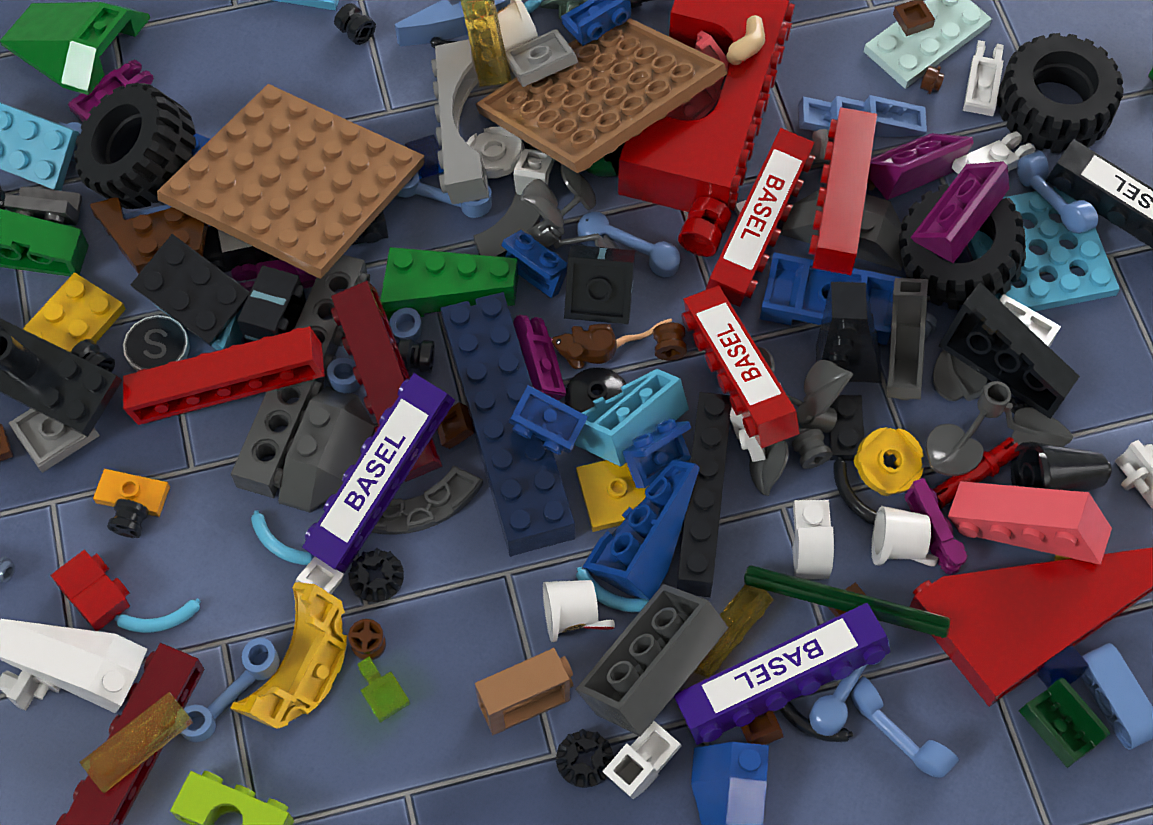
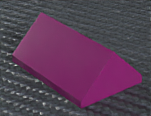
M928 134L872 157L868 177L886 200L892 199L955 172L952 169L954 160L968 154L974 143L973 137Z
M1004 161L966 164L910 238L915 243L954 263L1009 190L1008 165Z

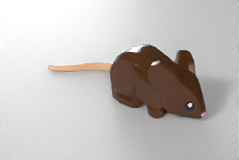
M672 319L663 320L644 333L625 335L616 339L610 324H593L589 326L588 330H583L580 326H573L572 334L565 333L555 336L551 341L556 350L567 359L570 366L579 370L584 367L585 362L602 364L610 361L616 349L621 345L652 335L653 329L656 326L672 322Z

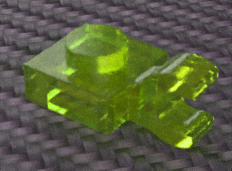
M370 657L357 663L360 673L368 683V686L361 689V693L379 723L410 705L408 697L392 672L381 676Z

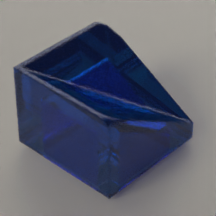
M434 134L405 144V147L425 155L424 165L418 171L419 179L444 172V169H441L439 165L438 151H440Z
M1069 645L1045 662L1037 676L1047 688L1061 677L1069 684H1072L1084 674L1089 665L1074 646L1070 647Z

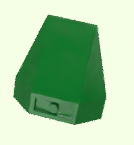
M103 2L31 3L1 38L0 43L62 88L90 95L105 76L99 57L119 33L136 37L149 21L150 15L124 6Z

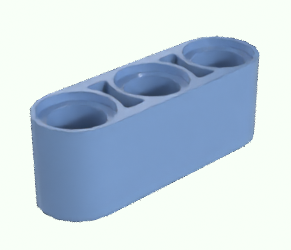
M1107 643L1077 657L1076 666L1081 678L1122 745L1131 750L1152 740L1153 706L1117 648L1113 644Z

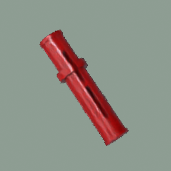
M1007 437L1005 441L990 451H984L981 462L974 470L967 474L952 476L935 487L933 490L939 500V509L944 508L945 505L954 500L960 481L979 483L988 476L994 477L997 475L1002 466L1018 457L1019 452L1014 451L1019 444L1016 442L1011 446L1014 439Z

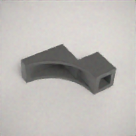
M895 278L887 398H897L900 400L921 399L928 279Z

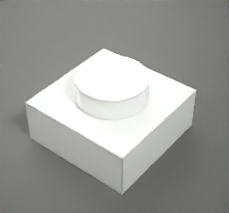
M314 557L296 578L295 582L316 584L332 594L342 582L344 574Z

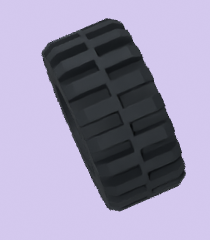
M1060 33L1049 34L1047 38L1042 35L1033 38L1032 42L1028 41L1022 44L1018 51L1014 52L1009 59L997 97L1001 119L1007 121L1006 127L1010 132L1016 131L1020 133L1023 143L1027 144L1029 142L1034 145L1035 149L1041 151L1043 148L1050 149V153H1061L1062 150H1066L1073 139L1086 147H1090L1096 140H1100L1112 123L1124 91L1122 87V74L1120 71H1117L1118 65L1113 58L1109 59L1107 57L1108 52L1101 46L1099 48L1093 45L1094 42L1087 38L1084 41L1078 39L1077 35L1068 34L1067 36H1061ZM1047 82L1066 85L1076 91L1083 102L1078 104L1054 102L1045 97L1036 85Z
M146 83L126 84V87L120 86L114 89L111 95L106 94L100 99L101 103L91 109L89 112L91 115L87 121L84 120L81 126L82 132L80 136H77L75 143L77 150L74 151V159L77 163L75 166L78 175L85 186L106 199L119 198L122 207L125 209H140L151 206V202L158 203L157 191L193 157L191 152L196 146V139L193 135L196 132L189 112L163 92Z
M947 183L938 186L939 191L932 193L930 190L921 196V203L916 201L908 209L910 216L906 215L901 223L902 231L899 233V246L906 278L928 279L930 302L938 306L945 302L948 303L949 309L958 310L959 305H963L979 283H982L995 296L998 293L1001 295L1006 294L1011 289L1010 281L1013 283L1017 282L1021 275V267L1025 265L1026 259L1025 229L1023 228L1022 216L1020 212L1016 211L1013 201L1007 197L1002 198L979 229V231L984 232L993 240L992 246L983 256L966 263H951L939 258L932 251L915 243L910 237L948 189Z

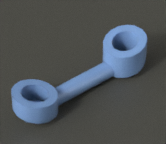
M1036 151L1020 158L1017 164V174L1021 184L1027 187L1032 186L1060 214L1061 221L1068 231L1080 234L1097 226L1098 215L1095 208L1089 202L1078 200L1068 204L1045 182L1048 177L1049 166L1047 158L1042 151Z
M418 172L397 194L399 197L405 198L417 194L452 205L448 193H443L440 188L420 183ZM488 186L489 198L454 204V206L461 207L462 212L470 218H479L487 214L491 209V188Z
M589 212L583 215L578 222V237L591 234H599L601 237L607 235L611 240L648 255L649 267L658 276L671 277L679 269L680 252L672 243L663 241L652 244L609 225L608 218L600 212ZM595 241L580 242L585 246L595 247Z
M407 307L401 308L394 312L390 318L389 324L397 345H399L401 338H409L415 342L420 337L422 324L420 315L416 310ZM337 358L328 365L327 376L334 390L341 393H352L361 386L353 373V367L356 366V363L352 359Z
M258 637L246 644L241 656L242 664L246 670L207 708L202 705H191L180 711L176 718V728L186 740L201 742L210 738L215 732V719L255 680H265L276 673L279 668L280 658L271 641Z
M869 664L854 670L848 677L841 679L832 695H824L814 703L809 714V720L812 728L818 734L832 736L843 728L848 717V708L845 701Z
M864 676L857 681L850 693L856 709L896 744L913 761L918 769L931 777L942 778L959 762L957 755L936 741L928 740L919 748L880 711L883 707V701L873 684Z

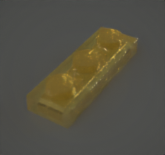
M461 0L480 87L509 83L511 75L495 1Z
M746 584L720 613V617L729 628L697 666L694 673L709 678L720 668L725 658L743 640L744 635L763 616L765 610L773 602V598L766 590Z
M168 692L79 763L98 788L105 793L191 725L193 721L171 693Z

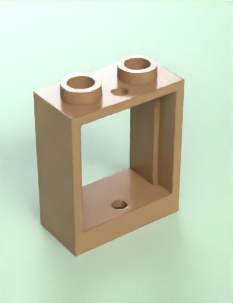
M552 648L474 683L479 707L492 735L570 701V688L574 687L571 679L573 672L565 656L559 658L555 648Z

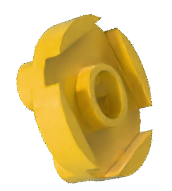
M887 427L879 428L862 440L854 457V465L858 469L861 479L872 490L883 496L900 494L907 491L913 481L921 478L924 469L922 468L921 459L924 457L923 450L916 438L906 430L899 428L895 430ZM884 454L886 456L893 454L896 457L894 461L896 469L886 467L883 458Z

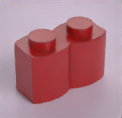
M84 549L50 576L95 631H99L111 622L116 615H120L130 607L125 598L130 593L118 578L111 581L105 574L109 568L97 553L91 557Z

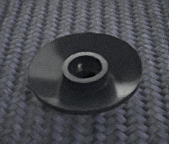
M589 368L583 370L569 381L566 387L565 404L582 413L594 407V400L603 397L606 401L622 393L621 387L626 385V382L620 375L609 369ZM602 390L603 393L596 396L592 394V391Z

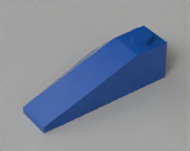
M672 460L645 489V499L633 510L629 507L622 514L625 520L612 534L607 530L599 539L584 563L583 568L627 595L650 600L658 591L668 573L700 467L695 463Z
M727 742L694 748L691 787L696 800L701 825H763L769 745Z

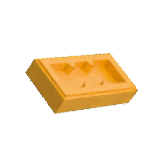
M104 469L93 500L97 504L114 507L118 499L135 501L147 507L149 510L148 515L160 517L170 485L165 481Z

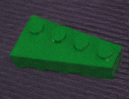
M0 209V267L69 277L74 272L80 275L89 247L81 229Z
M390 247L381 294V303L387 319L390 321L394 312L405 307L416 310L420 317H424L425 313L441 312V307L469 301L470 306L476 305L475 299L504 292L507 305L513 306L515 305L519 279L517 258Z

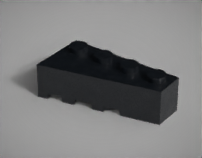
M831 282L816 343V362L820 360L832 361L841 368L852 372L853 376L849 382L882 383L881 350L877 331L874 327L873 313H871L866 283Z
M982 283L978 284L963 303L938 345L991 381H999L1006 384L1011 394L1050 419L1080 377Z

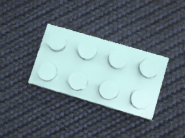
M925 0V4L935 18L932 28L906 36L896 21L866 43L864 53L906 89L925 74L928 65L937 66L988 28L992 18L971 0Z

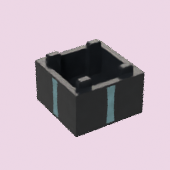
M571 245L567 263L564 319L629 324L636 250Z
M262 265L237 319L245 343L260 340L266 336L290 332L295 328L306 303L299 275Z

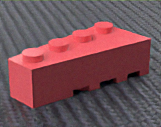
M960 481L948 514V518L958 529V532L966 537H978L1100 565L1112 527L1091 494L1079 491Z

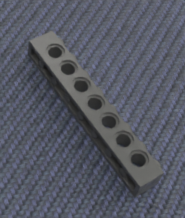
M342 255L321 279L316 278L294 329L310 326L320 342L323 343L322 352L325 376L266 392L231 472L237 488L274 498L278 488L281 487L285 458L310 399L324 389L323 382L327 375V367L336 359L335 353L338 346H343L342 337L345 336L342 325L338 326L334 318L323 320L324 317L332 315L331 308L335 307L331 296L337 294L335 291L338 289H348L366 280L370 283V274L367 273L365 260ZM291 398H300L295 403H286ZM279 426H287L282 432H274ZM266 455H275L270 461H261Z

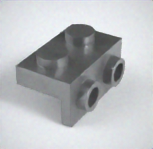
M21 187L19 195L6 194L4 207L11 212L59 224L77 225L82 196L75 192Z

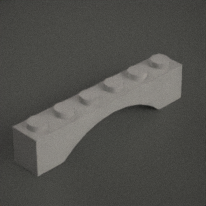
M470 39L435 46L436 59H432L431 63L434 76L437 77V81L433 82L434 94L436 99L439 100V104H435L434 108L437 121L441 125V127H436L438 143L440 146L442 145V150L438 151V161L440 168L444 169V174L439 175L441 190L443 193H448L452 205L489 198L487 172L481 155L471 148L459 133L463 105L470 92L479 82L477 57Z

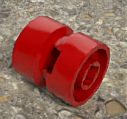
M702 196L696 198L689 210L687 220L684 222L678 235L680 245L692 254L703 257L713 256L722 240V234L726 231L732 213L730 209L721 201L711 197Z

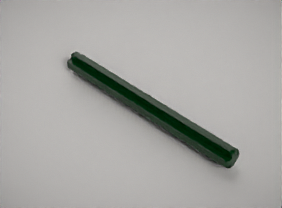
M753 565L747 567L744 575L745 584L755 588L845 612L868 603L879 621L942 638L946 637L949 632L950 619L942 615Z

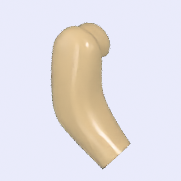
M754 15L747 19L745 36L732 43L728 48L726 58L730 64H741L742 61L756 54L764 45L765 32L761 17Z

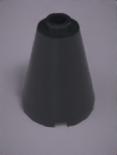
M1022 442L1014 451L1019 452L1017 461H1011L1012 486L1088 492L1104 486L1112 472L1110 462L1102 453L1038 442Z

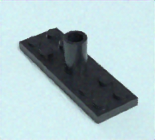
M0 318V393L88 437L121 384L122 379Z

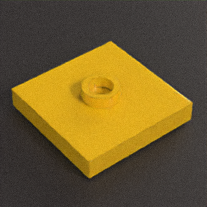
M605 460L576 467L592 532L619 526L625 520L622 514L629 507L632 510L636 508L646 497V488H636L627 463L620 467Z

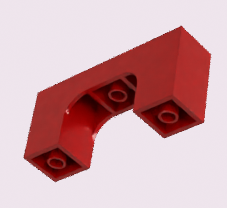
M791 0L674 1L670 13L669 37L695 49L697 34L703 31L711 35L723 53L727 55L730 45L745 36L747 19L754 15L762 18L765 43L756 54L742 61L741 64L732 65L728 63V71L718 103L710 114L692 121L665 117L651 124L638 136L632 137L625 142L619 158L618 195L689 212L696 198L702 196L711 197L724 203L731 211H735L739 198L738 190L740 185L743 186L747 173V161H751L755 147L754 139L760 133L763 120L761 117L768 107L769 91L775 85L778 73L776 69L783 59L784 43L790 37L792 23L789 22L792 21L795 4L790 3Z

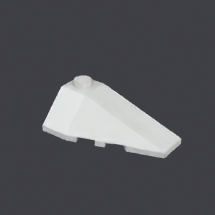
M0 619V660L113 713H116L122 706L147 652V648L114 633Z

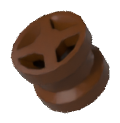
M670 322L660 324L653 329V338L657 341L654 350L655 356L658 359L666 361L677 360L687 354V345L683 342L686 334L683 325Z
M362 619L355 622L349 630L348 639L351 649L360 660L372 661L383 654L386 647V639L380 624L376 621Z

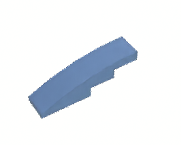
M441 0L396 23L397 43L400 47L430 43L433 37L447 40L484 29L483 23L470 29L468 22L498 12L509 5L510 0H463L453 6L448 0Z
M869 95L865 102L836 96L832 102L803 96L798 103L799 129L811 131L829 130L831 119L837 120L840 107L876 113L877 120L874 137L924 136L927 133L926 110L923 106Z

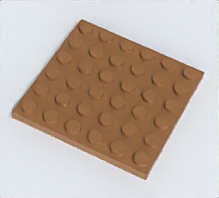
M629 18L622 25L612 28L599 39L592 40L584 46L576 39L570 42L569 46L575 52L578 63L525 87H522L518 79L514 78L477 102L476 106L479 114L574 172L580 173L589 169L593 163L605 155L614 152L620 145L632 137L641 134L644 129L654 122L665 118L669 112L681 104L689 102L693 96L705 88L713 86L717 80L727 74L725 63Z
M267 84L157 191L159 201L321 279L424 165L425 155Z

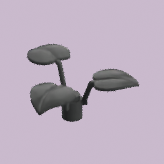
M565 165L561 166L562 178L568 189L575 195L573 200L561 211L557 207L558 202L554 193L541 179L533 180L523 190L520 200L532 206L545 219L527 230L526 233L544 247L548 248L554 245L558 249L563 245L595 241L596 247L620 249L607 235L601 237L599 234H591L561 240V235L565 233L563 216L579 202L587 210H591L596 205L595 193L591 185L580 173L574 172Z
M757 347L772 372H774L775 364L771 353L765 348ZM820 360L812 366L805 378L804 392L806 396L803 399L804 402L786 394L791 403L798 406L797 419L802 428H799L800 434L812 429H821L823 433H829L833 430L837 421V413L830 406L853 376L852 372L841 368L832 361ZM785 440L765 447L766 460L752 462L750 456V474L755 486L763 495L769 496L772 486L779 479L787 464L789 450Z
M942 350L933 369V384L936 391L949 401H957L962 397H965L967 401L979 398L977 406L980 413L966 434L959 426L954 424H941L931 431L926 441V452L930 467L935 472L947 476H959L974 470L982 460L984 449L971 436L985 417L996 418L1003 412H1005L1008 428L1014 430L1011 438L1014 439L1012 445L1016 442L1019 445L1022 442H1038L1064 447L1072 441L1074 436L1058 420L1053 417L1050 419L1034 408H1021L1016 411L1012 418L1011 409L1013 405L1009 403L1011 391L1006 384L999 381L987 384V377L945 350Z

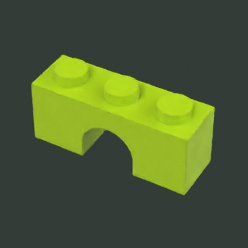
M190 771L170 810L177 820L189 825H214L220 816L230 812L242 815V825H293L294 823L292 816L287 812L289 807L271 798L268 799L267 803L254 798L256 795L254 791L242 785L236 784L234 789L223 785V779L209 771H203L202 775Z

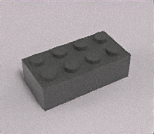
M663 584L575 690L597 716L641 737L729 627L709 600Z

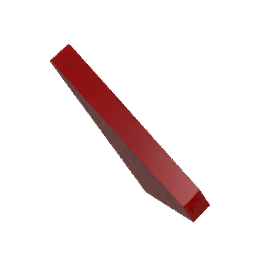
M1153 547L1104 554L1101 565L1072 558L943 576L933 583L927 580L920 584L913 591L914 597L909 607L942 615L950 619V628L947 636L942 638L932 635V637L990 707L1153 592Z

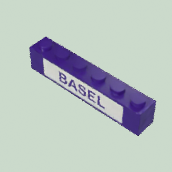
M413 373L410 379H406L401 384L398 390L399 397L392 408L389 407L384 411L379 420L380 426L374 436L366 439L361 447V456L356 464L351 465L345 471L342 477L343 484L338 492L328 498L323 508L325 512L318 523L311 525L305 534L306 541L302 548L335 570L344 573L347 571L455 402V399L449 394Z
M865 603L676 693L674 698L696 745L703 742H712L718 739L722 733L736 726H746L755 717L769 710L777 711L783 708L789 701L801 695L807 696L815 693L820 686L828 682L844 679L854 670L866 664L878 663L885 655L891 653L888 638L869 604Z

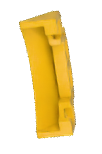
M294 583L292 589L295 598V624L285 657L276 673L263 686L246 698L233 702L230 707L231 710L278 729L288 726V722L302 714L308 715L329 693L337 674L341 670L346 651L347 635L343 634L341 618L345 611L341 600L316 584Z

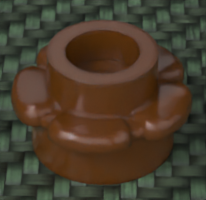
M928 65L920 85V89L928 91L927 94H931L933 90L939 91L945 74L940 73L941 66L938 65L935 68Z

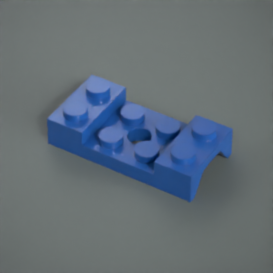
M773 253L759 319L790 326L792 319L821 325L827 301L822 293L830 289L831 282L866 283L871 313H873L874 327L878 335V343L887 345L892 329L895 278L901 277L853 268L851 275L812 268L813 260Z

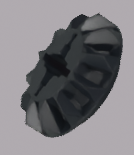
M376 548L370 552L363 551L360 557L352 561L348 576L350 586L358 597L369 602H381L390 599L399 591L404 580V571L401 561L391 551L386 552ZM383 566L381 571L386 579L375 578L374 581L369 583L371 577L366 569L376 571L378 567Z
M584 729L568 734L562 743L559 744L556 754V764L561 776L568 783L582 788L593 787L603 782L607 776L602 771L614 759L609 741L605 740L598 732L586 731ZM577 747L585 753L595 751L591 757L593 770L584 762L575 764V761L579 758Z

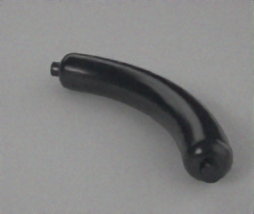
M838 457V460L833 464V472L840 496L857 516L874 525L877 512L865 505L854 493L847 476V463L843 460V457Z
M791 701L779 709L794 727L816 739L828 742H847L849 737H853L852 731L849 732L847 728H842L832 736L818 734L812 728L810 720L804 717L793 706Z

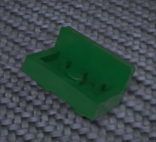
M1063 677L1055 681L1046 691L1026 703L1019 710L1067 768L1091 752L1110 735L1109 729Z

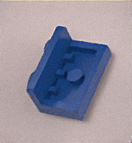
M588 0L562 15V24L584 46L592 40L599 39L607 31L622 25L627 19L631 18L630 0Z
M522 230L505 238L501 246L507 250L505 257L517 258L518 275L550 298L558 295L567 273V262Z
M527 385L508 423L514 425L512 430L527 439H531L533 435L545 441L543 444L544 448L561 455L563 451L568 454L572 451L574 443L588 416Z
M675 419L665 420L656 425V431L633 439V445L622 451L636 488H646L672 460L686 462L691 459L682 435L691 429L689 421L676 422Z

